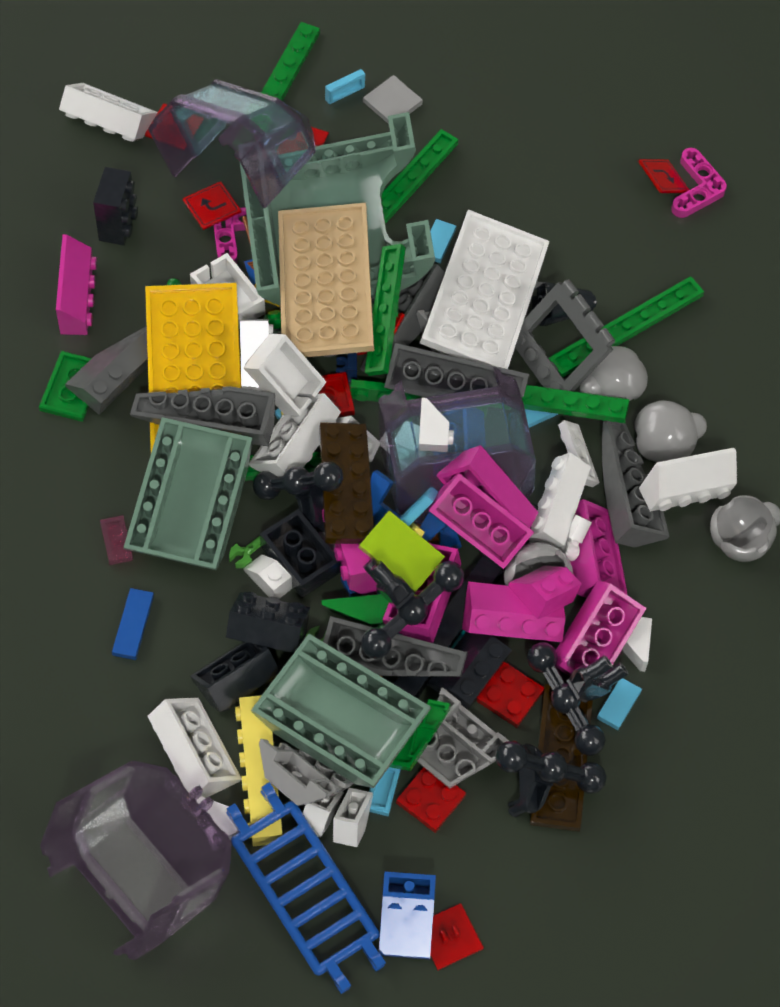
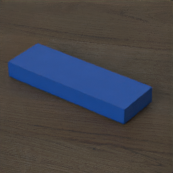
M130 588L113 646L112 656L136 660L153 602V592Z

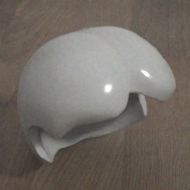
M611 346L614 350L580 384V392L629 399V401L635 400L643 394L647 387L648 375L646 368L633 350L622 346Z
M667 400L650 403L638 413L634 422L635 432L637 433V449L643 457L654 462L688 457L694 451L697 440L706 432L707 422L702 415L691 413L687 408L678 403Z
M737 496L728 504L719 506L713 513L710 521L712 540L727 557L735 561L750 562L757 560L769 550L775 540L777 526L780 524V509L771 502L763 503L753 496Z
M529 543L522 546L506 566L504 583L508 586L509 582L543 566L567 567L572 574L573 568L568 557L559 548L547 543Z

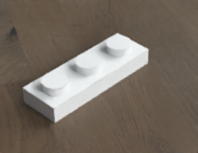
M564 420L558 424L561 432L560 437L565 443L568 453L571 452L591 466L585 485L594 487L600 482L578 424Z

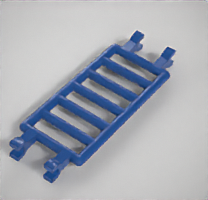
M269 782L261 787L260 793L268 802L273 812L248 826L235 803L226 808L227 816L239 832L231 838V843L313 973L320 976L327 971L340 994H343L350 989L351 984L337 964L362 949L375 972L385 966V960L372 943L379 938L380 933L300 808L293 801L283 805ZM287 814H292L298 826L253 854H250L243 841ZM304 834L312 847L264 876L257 863ZM318 855L326 868L278 898L270 884ZM332 877L339 890L292 919L284 906ZM346 898L353 912L305 941L298 928ZM360 920L368 933L319 963L312 949Z

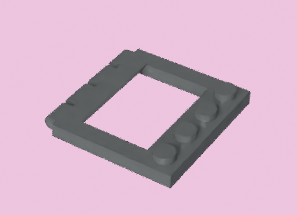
M570 279L558 282L524 319L515 348L543 387L574 392L614 350L611 346L615 339L606 328H603V323L594 311L589 312L591 307L581 294L577 295L579 291ZM558 303L593 349L567 379H563L560 376L556 365L549 361L545 350L533 339L534 335L531 333Z

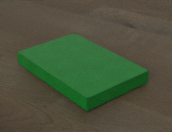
M61 351L40 402L39 411L83 422L89 406L65 387V384L92 358Z

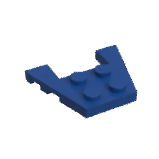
M373 471L370 482L373 524L375 527L389 510L399 519L401 516L383 503L394 482L380 471ZM429 512L420 526L425 532L422 538L428 542L448 525Z

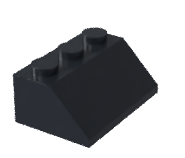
M466 632L454 647L456 650L467 652L461 677L432 676L427 685L437 693H440L443 687L457 698L463 707L469 710L512 651V649L493 635Z
M243 642L190 677L209 704L219 712L231 709L239 701L240 697H249L260 686L271 683L280 670L268 648Z

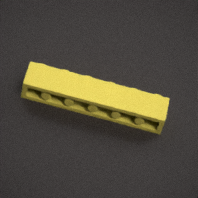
M262 695L240 697V706L235 707L236 722L241 721L242 729L237 730L238 744H243L244 752H240L239 756L240 767H246V775L241 776L243 791L248 790V799H244L245 814H250L251 823H247L248 826L273 812L268 802L260 793L261 787L269 783V781L264 776L259 747L260 739L268 740L274 746L273 734L251 712V709ZM271 784L277 796L279 797L278 789L273 784ZM281 819L251 836L253 846L267 845L282 836Z

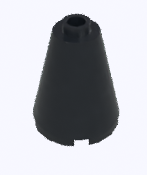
M543 281L535 285L534 290H537V296H532V309L556 285L555 283ZM576 288L579 291L577 295L581 294L591 307L589 312L593 311L597 304L596 296L589 290ZM558 303L541 321L539 326L552 325L570 318Z

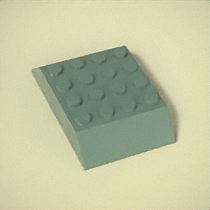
M162 417L123 548L217 570L226 551L248 472L253 438Z
M308 634L251 709V712L275 735L356 785L374 788L428 714L431 706L311 634Z

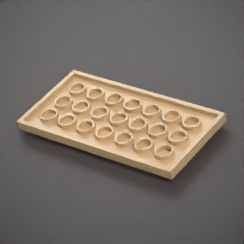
M366 203L278 211L281 334H285L304 357L374 351Z

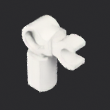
M575 515L571 523L565 545L559 547L568 557L569 561H574L579 556L580 548L578 545L579 543L582 544L592 523L578 515Z

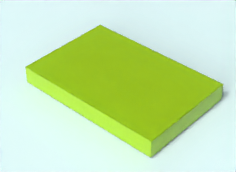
M390 510L358 547L371 559L374 558L377 562L382 561L393 574L401 576L414 593L445 557Z

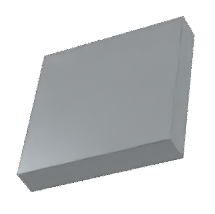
M394 75L363 97V103L388 124V116L406 112L410 114L423 103V100Z

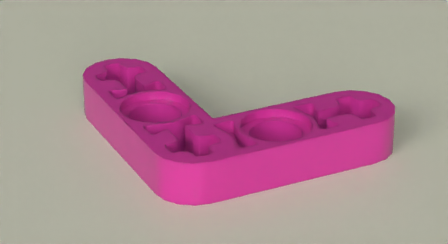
M686 148L682 152L680 160L681 165L697 182L698 186L674 199L672 213L679 218L687 217L724 196L727 187L725 180L695 148ZM705 170L709 175L706 177L700 176L698 171ZM696 194H700L704 196L705 199L702 201H698L693 196Z
M240 208L242 213L226 219V228L221 227V222L213 225L217 258L223 256L225 250H229V256L237 264L238 256L234 231L246 230L244 223L239 221V217L247 216L246 208ZM222 236H229L231 238L226 243L221 242L219 239Z

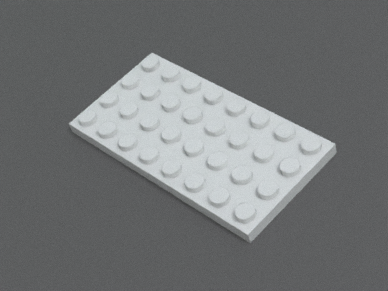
M468 210L420 344L454 357L508 369L549 241Z

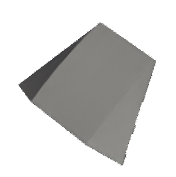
M442 687L437 701L450 703L451 708L417 762L448 788H451L496 761L497 749L502 743L509 740L499 732H494Z
M260 739L259 747L265 778L297 806L319 802L344 791L354 784L300 749L294 750L286 743L281 742L279 747L272 746L268 740Z

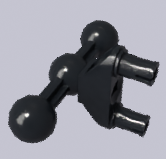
M329 461L319 464L314 472H308L306 468L299 466L291 467L286 470L282 477H277L269 471H262L253 480V490L259 498L264 500H272L279 495L281 490H286L289 494L295 495L299 510L314 528L316 527L325 532L322 516L323 491L331 492L339 488L343 482V472L336 463Z
M374 558L368 561L363 568L377 583L376 589L397 609L398 614L383 628H371L364 633L361 640L363 652L368 657L374 659L387 655L392 646L391 639L407 624L418 625L423 622L427 617L428 605L443 591L454 592L460 588L464 581V572L461 566L452 561L439 564L434 572V581L419 595H415L401 576L393 574L382 561L377 562Z
M548 643L533 645L528 651V664L533 671L544 674L553 690L550 697L552 706L557 712L567 714L577 731L574 738L576 748L586 756L600 753L606 741L604 732L598 726L588 723L579 706L581 701L586 703L609 693L613 684L629 675L628 671L620 662L613 667L610 660L603 655L589 666L581 665L575 669L567 683H565L556 668L558 656L554 647Z
M506 741L496 751V762L503 771L507 773L519 772L520 798L508 804V807H511L508 809V812L513 817H518L525 812L535 813L543 807L553 783H558L563 778L576 781L577 786L587 794L598 793L606 785V772L601 765L595 762L584 763L580 767L567 764L565 758L557 752H546L543 754L541 750L531 744L526 743L522 745L516 741Z

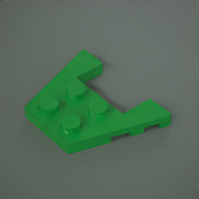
M428 699L427 705L431 706L430 711L389 767L412 771L450 711V703Z

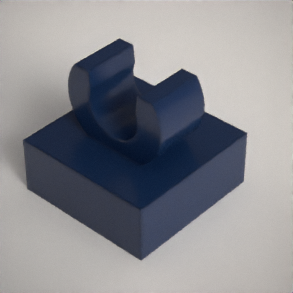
M348 353V359L337 357V365H344V367L336 368V372L348 373V382H351L352 379L357 380V353Z

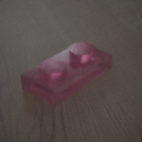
M123 515L100 520L109 564L114 565L133 561L132 552L123 548L127 537Z

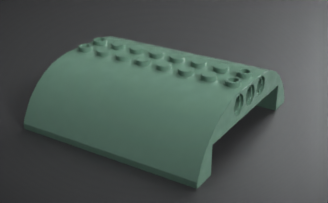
M409 112L388 116L390 132L265 157L259 142L238 145L255 282L259 296L281 306L278 211L366 203L372 298L376 295L383 246L402 244L406 247L400 291L416 283L427 274L435 262L429 221L424 220L406 224L408 239L393 241L388 237L382 207V193L385 186L410 162L416 151Z

